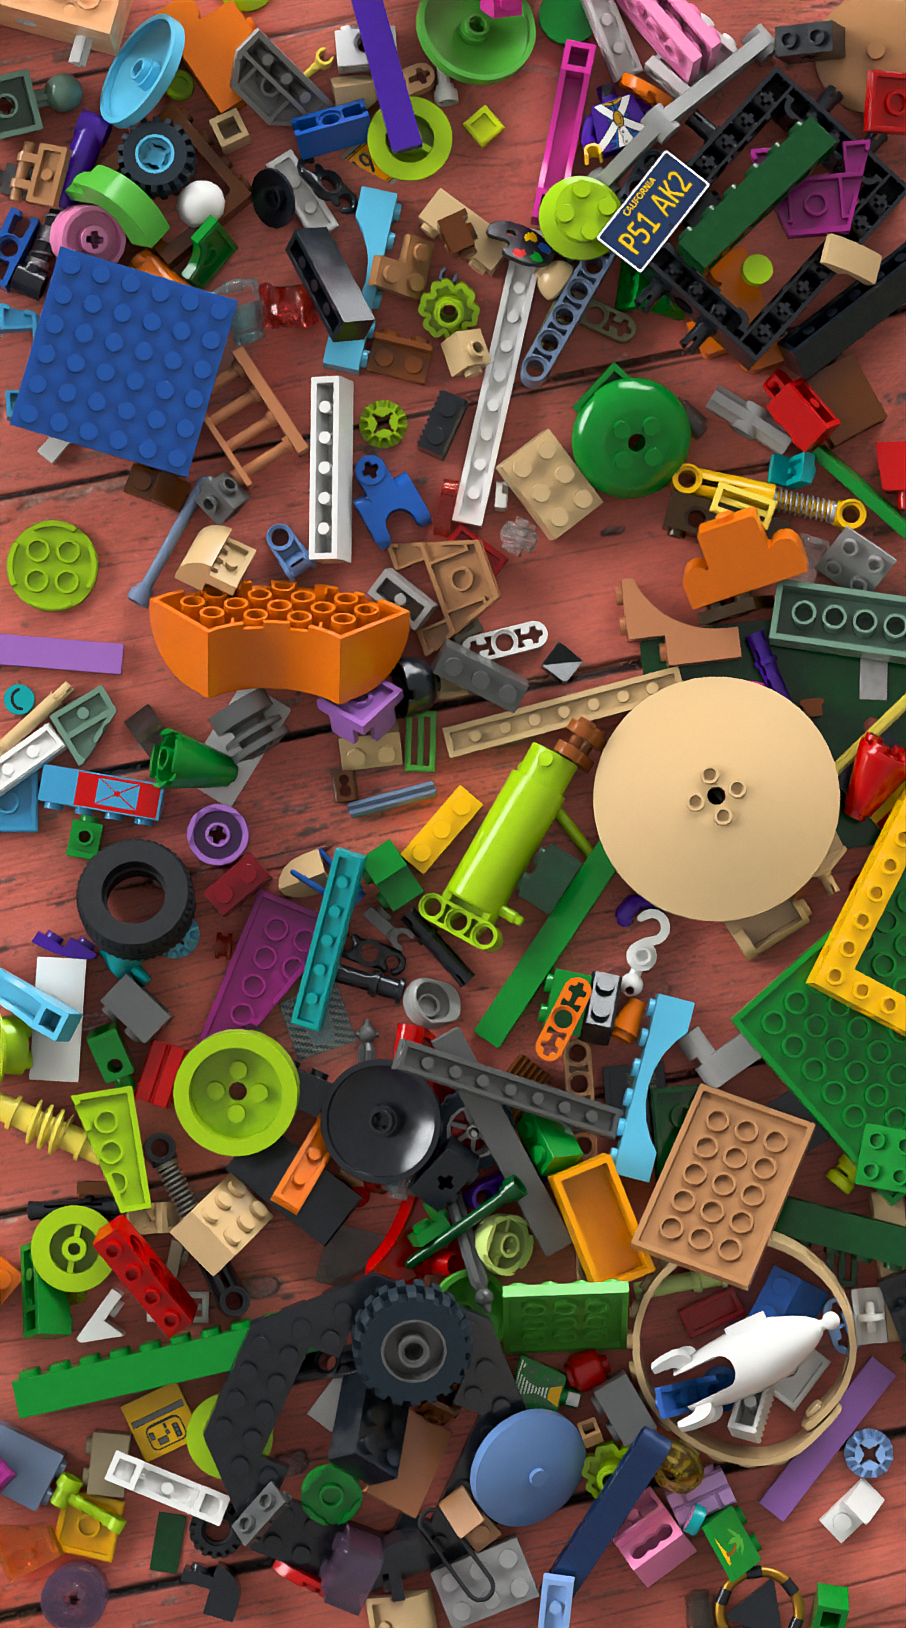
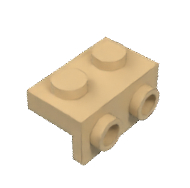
M396 719L395 726L379 741L372 739L370 730L365 735L358 732L359 740L355 744L338 736L342 771L403 764L398 719Z

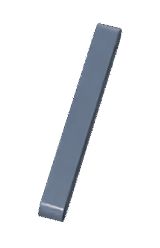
M649 149L636 163L617 196L621 205L631 194L629 190L635 188L647 174L648 170L645 169L644 164L654 157V154L659 150ZM612 250L598 258L580 261L523 360L520 380L526 387L537 389L546 382L618 255ZM588 264H596L600 267L601 271L597 274H591L585 267ZM580 289L585 292L586 297L582 300H577L572 297L571 291ZM567 315L572 322L569 325L563 326L556 321V317ZM550 340L556 344L557 348L554 351H546L542 348L541 343ZM536 366L541 369L542 375L531 377L526 372V369Z

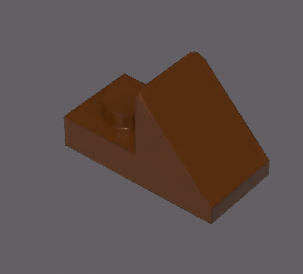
M133 463L123 492L180 513L187 499L191 484L165 471L160 470L158 472Z

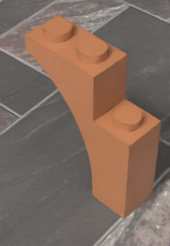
M634 578L621 579L620 587L615 588L617 606H623L624 617L619 618L621 636L626 635L627 643L663 638L664 643H659V654L661 662L666 661L667 668L739 660L742 657L738 626L716 629L701 628L674 620L659 611L647 600L638 588Z

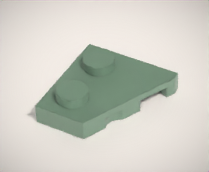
M100 685L49 717L77 764L81 767L86 763L118 713V710L103 685Z

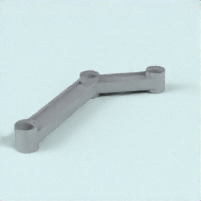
M761 23L758 24L742 39L741 43L744 46L668 106L664 108L661 103H658L647 112L640 121L645 127L605 169L599 166L587 177L597 179L606 184L616 195L621 189L617 185L618 181L657 141L662 145L669 140L681 127L678 123L680 120L753 62L758 60L761 65L767 62L775 54V38Z

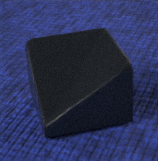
M558 642L540 668L565 686L583 661L561 642Z

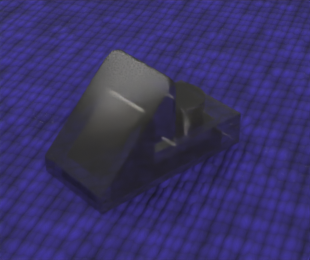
M147 704L125 720L124 723L151 758L154 744H161L164 737L159 735L166 727L151 706Z

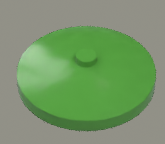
M421 0L417 10L416 30L425 54L440 71L463 83L492 85L509 79L523 67L535 44V20L526 0H522V15L492 18L481 11L480 0Z

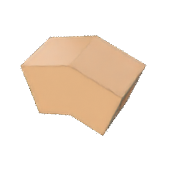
M595 1417L577 1423L586 1449L604 1442ZM595 1428L594 1432L585 1435L584 1432Z

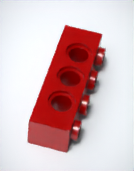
M122 1213L101 1227L92 1246L166 1336L170 1338L192 1324L199 1305Z

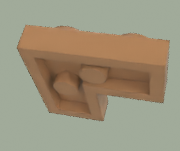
M404 234L398 261L383 255H374L368 285L419 302L422 293L425 292L434 242L412 234Z

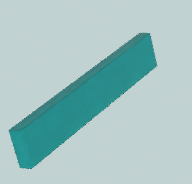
M341 847L335 849L290 1023L320 1032L323 1028L367 860L366 855Z

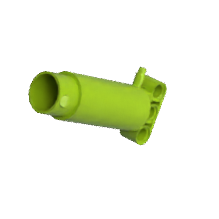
M533 742L518 770L512 769L442 896L436 893H428L421 898L418 905L421 916L483 952L494 953L502 947L504 939L502 932L495 927V924L499 917L519 926H522L525 922L523 916L507 907L506 904L564 803L565 798L562 795L578 766L552 750ZM440 901L441 911L435 916H430L429 908L431 904ZM460 916H466V927L457 931L455 928L456 920ZM487 930H492L494 935L492 942L488 945H482V934Z

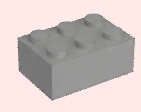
M516 1533L491 1542L478 1553L474 1551L495 1582L494 1594L485 1602L472 1601L444 1564L430 1568V1574L452 1628L465 1627L540 1596L539 1589ZM469 1553L448 1561L471 1594L478 1598L487 1596L490 1592L491 1584Z

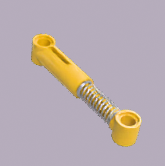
M689 463L682 464L679 472L675 473L670 482L672 491L675 490L713 500L717 488L701 484L718 486L720 481L777 501L775 509H778V513L782 510L783 513L787 511L789 515L792 512L794 516L796 514H799V517L804 515V518L810 516V520L812 517H815V521L817 518H820L821 522L824 519L826 523H831L832 526L837 527L840 531H843L846 526L856 531L865 522L867 515L865 506L856 499H838L837 501H830L828 499L825 501L824 498L820 500L819 497L814 499V496L809 498L808 494L804 497L803 493L799 496L798 492L793 494L792 491L788 493L787 490L783 492L782 489L777 491L776 484L702 469ZM688 473L694 478V485L685 488L679 484L678 477L681 474ZM726 491L722 492L724 497L768 511L769 506ZM847 508L853 509L857 513V521L854 523L846 522L842 516L843 510Z

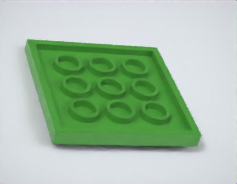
M609 1279L604 1282L589 1283L585 1280H578L566 1284L549 1281L540 1285L513 1283L509 1286H502L504 1354L583 1351L589 1348H595L596 1350H623L627 1348L628 1281Z

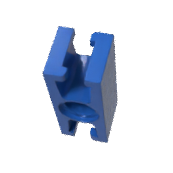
M364 99L291 119L302 160L366 143L368 128L371 123Z
M11 207L0 229V262L8 266L3 280L0 279V289L7 293L10 292V283L14 271L20 262H25L41 225L38 219L31 216L29 228L22 238H18L13 232L17 222H21L23 212L14 207ZM15 244L18 246L17 253L11 257L4 256L3 249L5 246Z

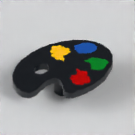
M495 221L486 230V235L489 238L508 244L502 250V255L511 261L528 267L541 268L548 266L553 260L554 251L545 239L524 225L511 221Z

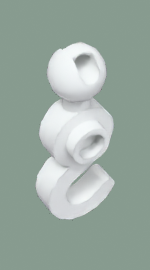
M644 910L637 916L639 922L650 918L656 919L660 923V931L655 936L646 937L634 942L627 950L626 959L631 969L629 973L622 976L620 990L628 997L637 996L643 990L642 972L652 968L657 960L656 949L653 945L662 943L670 933L669 919L659 910ZM629 986L633 989V993L631 995H628L625 992L626 988Z

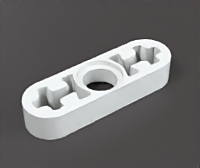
M530 621L468 637L462 646L470 649V643L476 642L477 646L487 645L485 638L491 637V648L495 655L489 656V649L481 651L479 655L492 661L541 648L547 641L548 632L541 622ZM535 627L536 631L542 632L543 636L538 638V643H533L532 639L522 641L525 647L518 648V637L514 631L521 630L520 636L529 634V628ZM507 634L512 637L513 647L510 650L501 651L496 647L495 641L499 635Z

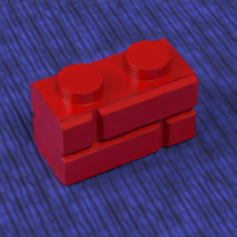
M152 1039L134 1092V1098L169 1109L171 1103L174 1104L173 1090L176 1074L189 1050Z

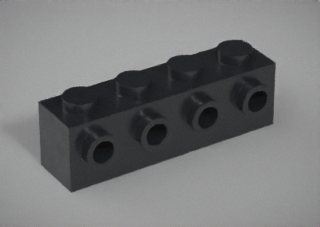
M327 227L295 229L285 251L333 342L364 340L375 318Z

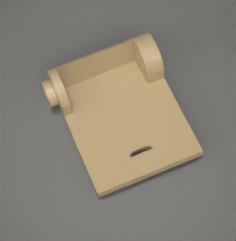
M792 896L770 911L751 918L724 922L746 959L750 961L810 923L811 921L808 916L812 914V911L803 898L798 901L795 896Z

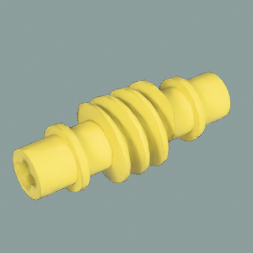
M0 1091V1122L5 1123V1129L9 1130L11 1127L25 1132V1142L28 1145L38 1137L37 1149L42 1150L49 1142L48 1154L53 1155L60 1148L73 1154V1160L75 1161L82 1158L99 1166L85 1130L72 1124L75 1114L65 1122L64 1109L54 1117L53 1104L43 1112L41 1111L42 1099L34 1107L23 1102L24 1097L21 1095L14 1098Z

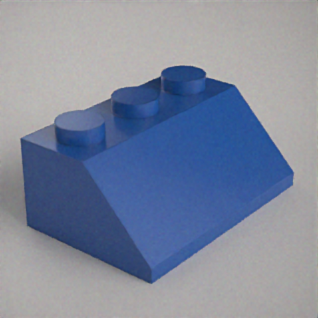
M774 1264L748 1317L763 1311L766 1318L777 1316L817 1318L829 1293Z

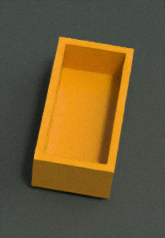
M602 1153L547 1176L589 1283L604 1282L609 1279L629 1282L656 1271L649 1254L631 1248V1241L637 1230L638 1223L610 1154Z

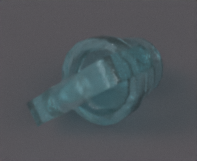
M237 278L223 282V286L212 291V293L219 295L240 291L250 285L252 287L256 301L236 306L230 327L237 346L266 337L261 311L266 310V304L259 282L255 278L246 280Z

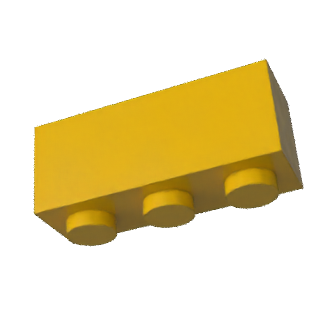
M459 785L400 855L424 876L481 810L483 804Z

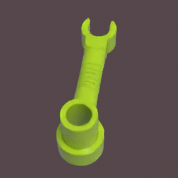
M61 1472L56 1481L58 1486L50 1498V1502L61 1509H66L68 1504L80 1509V1511L91 1515V1517L100 1521L109 1530L120 1535L127 1520L90 1503V1501L78 1495L83 1485L82 1480L69 1472Z

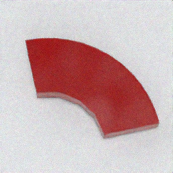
M275 1560L272 1568L279 1575L300 1587L303 1586L312 1592L319 1593V1596L351 1605L356 1596L341 1584L282 1561Z

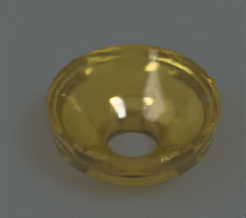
M671 1440L673 1443L670 1451L654 1477L661 1487L674 1493L687 1494L695 1490L703 1481L704 1468L700 1458L693 1449L680 1441ZM663 1469L673 1473L675 1482L667 1479L663 1474Z

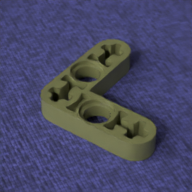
M577 290L571 291L572 297L577 300H582L586 297L585 294ZM562 292L554 299L535 339L537 338L539 332L541 331L543 325L545 324L547 318L549 317ZM595 299L591 301L578 324L619 344L630 342L636 332V323L633 318ZM592 308H598L603 312L604 319L599 324H592L587 319V312ZM609 314L615 316L612 319V323L621 326L623 322H626L628 324L627 329L631 333H624L622 337L618 336V329L611 325L609 326V331L604 330L603 328L608 322ZM561 316L556 317V321L563 326L569 325L572 322L571 319L567 322ZM546 340L547 343L556 345L553 341ZM551 345L548 349V351L556 350ZM531 366L534 370L542 372L540 368Z

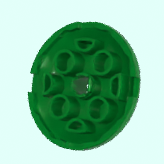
M623 378L599 388L593 393L594 395L583 409L579 410L573 425L571 445L577 467L593 487L612 497L637 499L658 492L672 481V477L676 472H679L680 467L686 462L689 454L691 425L683 404L669 389L645 378ZM634 434H639L641 437L639 442L633 448L629 447L628 440Z

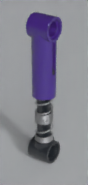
M86 109L81 112L75 126L73 140L69 147L72 150L58 209L49 208V213L44 215L46 220L44 224L40 225L39 231H37L36 239H34V249L29 251L30 256H27L26 261L20 262L16 267L11 279L10 290L37 301L42 298L50 277V273L47 272V268H49V263L47 262L50 256H54L49 238L52 223L61 211L69 206L79 204V201L70 200L65 190L73 183V179L83 171L91 172L93 170L101 148H104L111 134L113 125L105 121L101 115Z

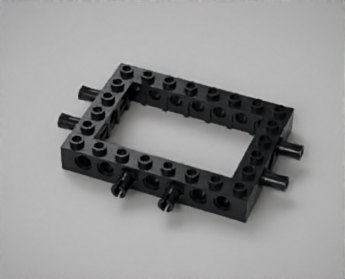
M777 66L722 126L716 127L699 109H696L684 123L704 140L702 148L686 165L709 183V187L771 119L787 134L798 121L801 120L804 123L810 116L837 141L835 151L822 163L832 174L844 173L842 142L858 139L829 114L843 99L840 91L832 99L829 98L837 89L836 87L829 85L815 101ZM868 133L863 139H870L871 144L858 195L860 201L855 207L849 234L838 235L861 245L906 196V183L874 155L881 145L888 140L887 134H881L875 140L874 138L878 133ZM659 151L647 162L646 168L651 169L661 156ZM823 241L809 259L748 325L749 319L746 312L740 307L737 309L720 293L721 289L718 287L714 288L697 273L694 267L688 265L674 252L675 248L665 242L645 269L639 272L650 284L634 299V304L639 308L647 299L648 301L641 311L648 314L662 296L665 295L696 323L686 336L679 341L683 349L691 341H694L686 351L687 353L694 355L710 336L749 371L831 280L836 272L820 263L825 241Z

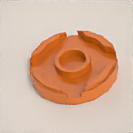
M624 72L618 82L619 86L625 91L638 96L652 107L661 103L665 108L674 101L673 98L657 87L630 73Z

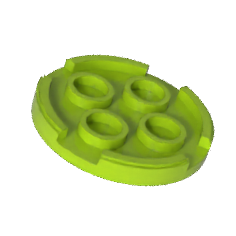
M47 520L31 525L13 542L7 557V574L16 594L28 605L46 612L65 611L84 601L93 590L99 572L97 552L87 535L76 526L57 520Z

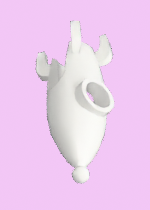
M761 1311L725 1328L726 1334L709 1342L699 1350L691 1346H683L665 1353L651 1363V1370L654 1374L674 1368L673 1375L676 1376L719 1356L726 1357L731 1361L736 1372L733 1384L688 1406L693 1413L677 1422L678 1428L682 1432L692 1431L720 1419L723 1414V1405L737 1402L761 1392L793 1373L815 1349L823 1335V1331L825 1329L835 1330L838 1328L840 1318L835 1312L831 1311L826 1312L821 1320L807 1316L766 1318L764 1312Z

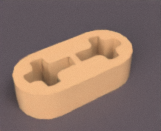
M416 63L402 69L409 96L418 97L431 91L435 86L434 70L427 63ZM422 72L424 76L429 75L426 77L427 83L421 84L419 80L415 81L417 73Z

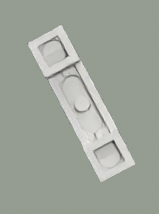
M116 1450L104 1478L114 1484L217 1526H220L230 1501L228 1495Z

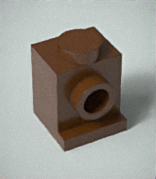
M465 208L437 221V228L453 260L458 257L461 260H465L478 253L474 242L478 237L472 223H465L468 219V213Z

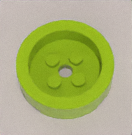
M223 1030L203 1039L181 1063L174 1082L173 1098L175 1110L185 1131L202 1147L226 1156L254 1154L275 1143L292 1122L299 1105V1075L290 1055L271 1037L254 1030ZM240 1082L245 1085L247 1094L244 1098L236 1099L231 1096L230 1086L233 1083Z

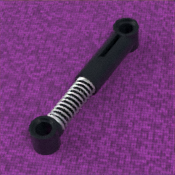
M156 1133L148 1137L143 1143V1156L151 1163L153 1169H156L159 1177H163L161 1181L165 1182L164 1187H167L166 1191L170 1192L168 1196H172L171 1201L175 1202L173 1206H177L175 1211L180 1212L178 1216H181L182 1220L199 1202L194 1201L196 1200V1197H192L194 1192H190L191 1187H187L189 1183L185 1182L186 1177H183L184 1173L180 1172L182 1168H178L179 1163L176 1158L178 1156L175 1152L174 1140L166 1133ZM156 1140L162 1141L166 1145L167 1150L163 1157H157L151 1151V1145ZM197 1261L220 1313L229 1317L244 1314L250 1306V1297L243 1288L231 1261L220 1270L227 1287H224L218 1273L213 1277ZM231 1292L236 1293L240 1297V1305L236 1310H231L226 1306V1297Z

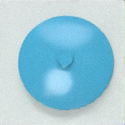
M167 14L154 15L143 22L123 44L109 68L101 91L100 112L105 121L120 129L129 128L131 125H135L142 120L162 98L175 76L184 50L185 33L179 21Z

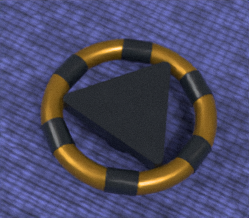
M756 1565L732 1583L728 1578L720 1587L715 1600V1621L718 1628H731L727 1619L749 1628H781L775 1580L780 1583L792 1600L793 1616L788 1628H801L805 1612L803 1597L797 1585L787 1574L770 1566ZM770 1578L726 1613V1606L732 1590L739 1583L746 1579Z

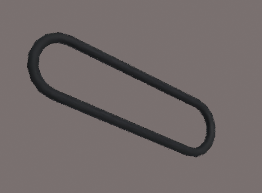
M428 1508L424 1510L418 1519V1528L421 1534L472 1601L485 1602L489 1600L494 1594L495 1582L488 1570L465 1539L458 1537L441 1509ZM436 1512L443 1517L488 1578L491 1589L487 1596L478 1598L471 1594L424 1530L423 1519L428 1513Z

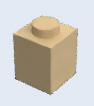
M237 108L209 120L210 128L224 155H228L251 144L250 135Z

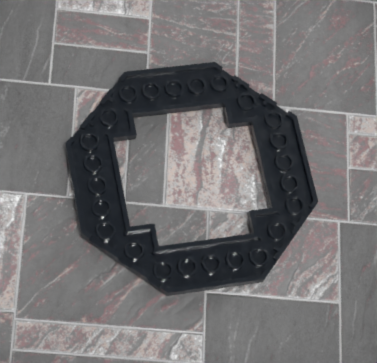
M374 1271L364 1275L362 1279L349 1284H341L322 1292L319 1296L306 1301L305 1299L281 1308L279 1312L266 1317L261 1316L251 1321L203 1429L204 1439L238 1518L270 1481H273L278 1490H280L289 1470V1464L262 1453L309 1347L339 1358L349 1333L352 1331V1326L356 1325L355 1316L358 1310L365 1309L364 1301L370 1295H373L375 1298L378 1297V1289L384 1285H387L389 1289L396 1287L395 1281L399 1280ZM464 1306L462 1307L469 1322L473 1339L472 1362L469 1369H464L465 1378L461 1384H458L452 1397V1403L474 1411L478 1415L438 1503L462 1484L473 1496L470 1485L471 1467L481 1443L499 1423L516 1413L527 1410L489 1316ZM295 1498L291 1500V1506L277 1520L272 1518V1526L264 1533L261 1540L254 1542L252 1545L250 1544L252 1551L364 1594L384 1587L383 1576L376 1575L374 1553L379 1542L387 1534L352 1520L340 1525L338 1523L330 1524V1526L321 1525L310 1519L303 1510L302 1501ZM400 1512L391 1532L418 1526L420 1515H417L416 1518H411ZM433 1512L431 1519L424 1517V1530L447 1561L468 1554V1551L440 1514ZM421 1532L420 1538L425 1567L401 1571L402 1580L443 1564ZM465 1539V1541L468 1543V1545L471 1547V1549H472L473 1551H475V1549H474V1548L469 1544V1542Z

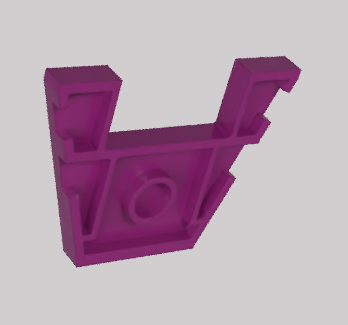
M870 139L843 141L841 146L844 173L808 176L774 209L787 239L822 237L831 233L835 235L849 234L871 144ZM770 148L751 149L750 158L753 164L757 162L760 165L768 157L766 153Z

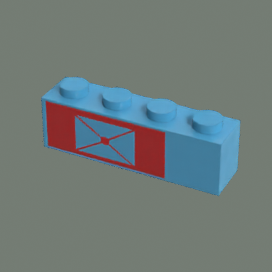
M44 764L38 800L45 802L44 808L62 811L63 806L75 807L74 813L92 816L93 811L104 812L105 819L123 821V816L135 818V824L152 827L153 821L161 822L167 789L154 787L153 782Z

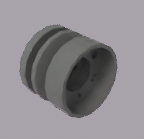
M258 688L214 714L208 720L218 737L230 733L234 735L235 738L226 745L225 749L230 751L238 746L241 747L242 750L231 758L235 765L242 761L253 760L278 745L280 740L290 732L287 725L273 731L271 726L282 719L280 714L267 719L264 716V713L273 705L264 688Z

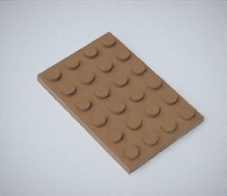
M700 1083L633 1236L631 1248L748 1291L814 1135L816 1124Z

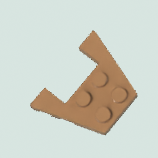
M482 540L390 544L387 548L395 571L399 572L424 561L426 563L445 617L440 622L416 631L426 657L435 654L441 648L445 638L453 639L502 598Z

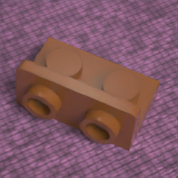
M382 329L381 333L374 331L366 372L425 386L433 355V345L428 344L429 340L418 336H411V340L401 338L398 332L389 329Z

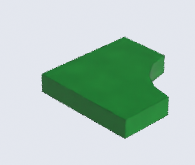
M211 215L191 237L193 244L192 256L181 274L192 287L203 289L238 249V246L222 225Z

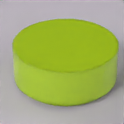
M183 70L176 71L172 82L165 92L169 99L174 102H184L193 95L194 82L190 74Z
M762 254L750 255L741 266V277L750 286H762L772 276V263Z

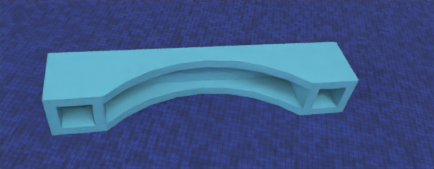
M362 186L355 216L368 254L367 276L362 295L373 312L374 309H380L383 292L378 291V288L368 285L374 255L386 256L387 250H393L396 233L391 232L393 221L399 222L402 204L397 203V193ZM376 321L372 324L364 340L333 342L330 336H328L323 367L359 376L360 369L367 367L370 351L365 350L367 338L373 339Z
M0 967V1005L15 1014L31 1028L56 1042H70L83 1014Z
M659 993L655 994L654 999L650 998L648 1001L645 1016L650 1017L647 1029H641L638 1039V1046L642 1047L640 1057L634 1058L630 1070V1075L634 1076L632 1088L627 1087L622 1102V1105L627 1106L624 1118L619 1119L616 1136H619L616 1148L611 1147L609 1152L618 1175L648 1183L650 1181L657 1152L650 1139L646 1122L648 1086L654 1069L662 1056L678 1039L688 1032L695 1005L694 1002Z

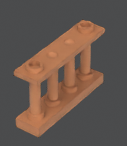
M241 346L232 352L235 359L231 363L232 366L216 376L212 393L238 376L242 378L246 375L252 386L248 388L249 391L213 415L208 416L206 413L203 422L234 467L230 471L234 480L240 487L245 484L247 489L251 490L254 486L249 479L250 476L287 452L290 454L296 452L300 458L310 452V450L246 350ZM255 401L257 404L263 401L269 410L264 413L265 417L225 442L216 426ZM279 426L285 435L281 438L282 442L241 467L232 452L270 427L275 429Z

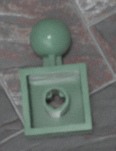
M28 69L0 75V99H4L6 103L12 104V108L8 110V115H4V112L0 111V140L41 131L43 125L38 108L50 106L53 110L61 113L71 112L76 109L83 97V89L80 82L70 74L60 73L52 76L47 81L45 88L34 90Z

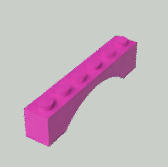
M566 39L531 217L532 225L539 226L540 205L549 189L559 181L571 177L595 56V44Z

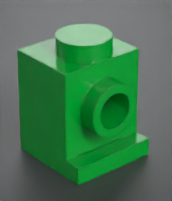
M81 815L80 820L73 819L68 848L66 849L67 856L91 860L94 855H97L98 851H101L105 825L98 824V817ZM83 831H88L91 835L90 840L86 843L80 840V834Z

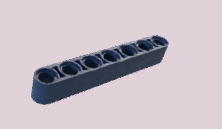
M647 1426L640 1430L547 1572L575 1577L573 1597L670 1451L673 1442ZM542 1583L540 1585L539 1592H542Z

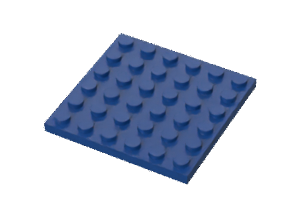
M60 246L9 425L187 478L238 300Z

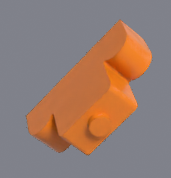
M174 0L154 13L155 15L167 14L182 24L185 33V43L181 59L217 113L221 115L234 108H237L239 111L245 107L247 103L231 89L229 84L235 50L257 28L250 17L245 19L233 1H227L203 18H201L198 5L194 0Z
M745 246L730 251L708 272V279L715 288L721 289L720 293L737 309L740 307L746 312L749 325L766 305L760 288L748 285L741 277V266L748 257ZM689 318L690 322L686 323L688 332L696 325L691 318ZM710 336L700 346L704 359H710L727 353ZM778 339L749 371L739 363L741 369L749 374H759L782 366L785 360L777 345Z
M748 507L734 513L732 510H727L717 514L715 519L699 525L697 539L705 558H694L686 564L683 586L692 610L808 572L809 560L802 541L795 531L787 528L780 529L769 540L755 507Z

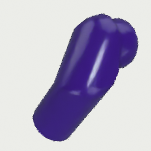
M629 895L616 909L617 923L622 927H628L633 923V917L639 910L656 909V906L646 901L640 895Z

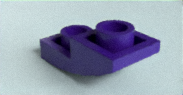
M50 930L46 934L38 931L32 940L38 946L62 956L78 959H97L99 956L97 952L93 951L96 945L82 936L78 940L70 938L65 947L61 945L64 939Z

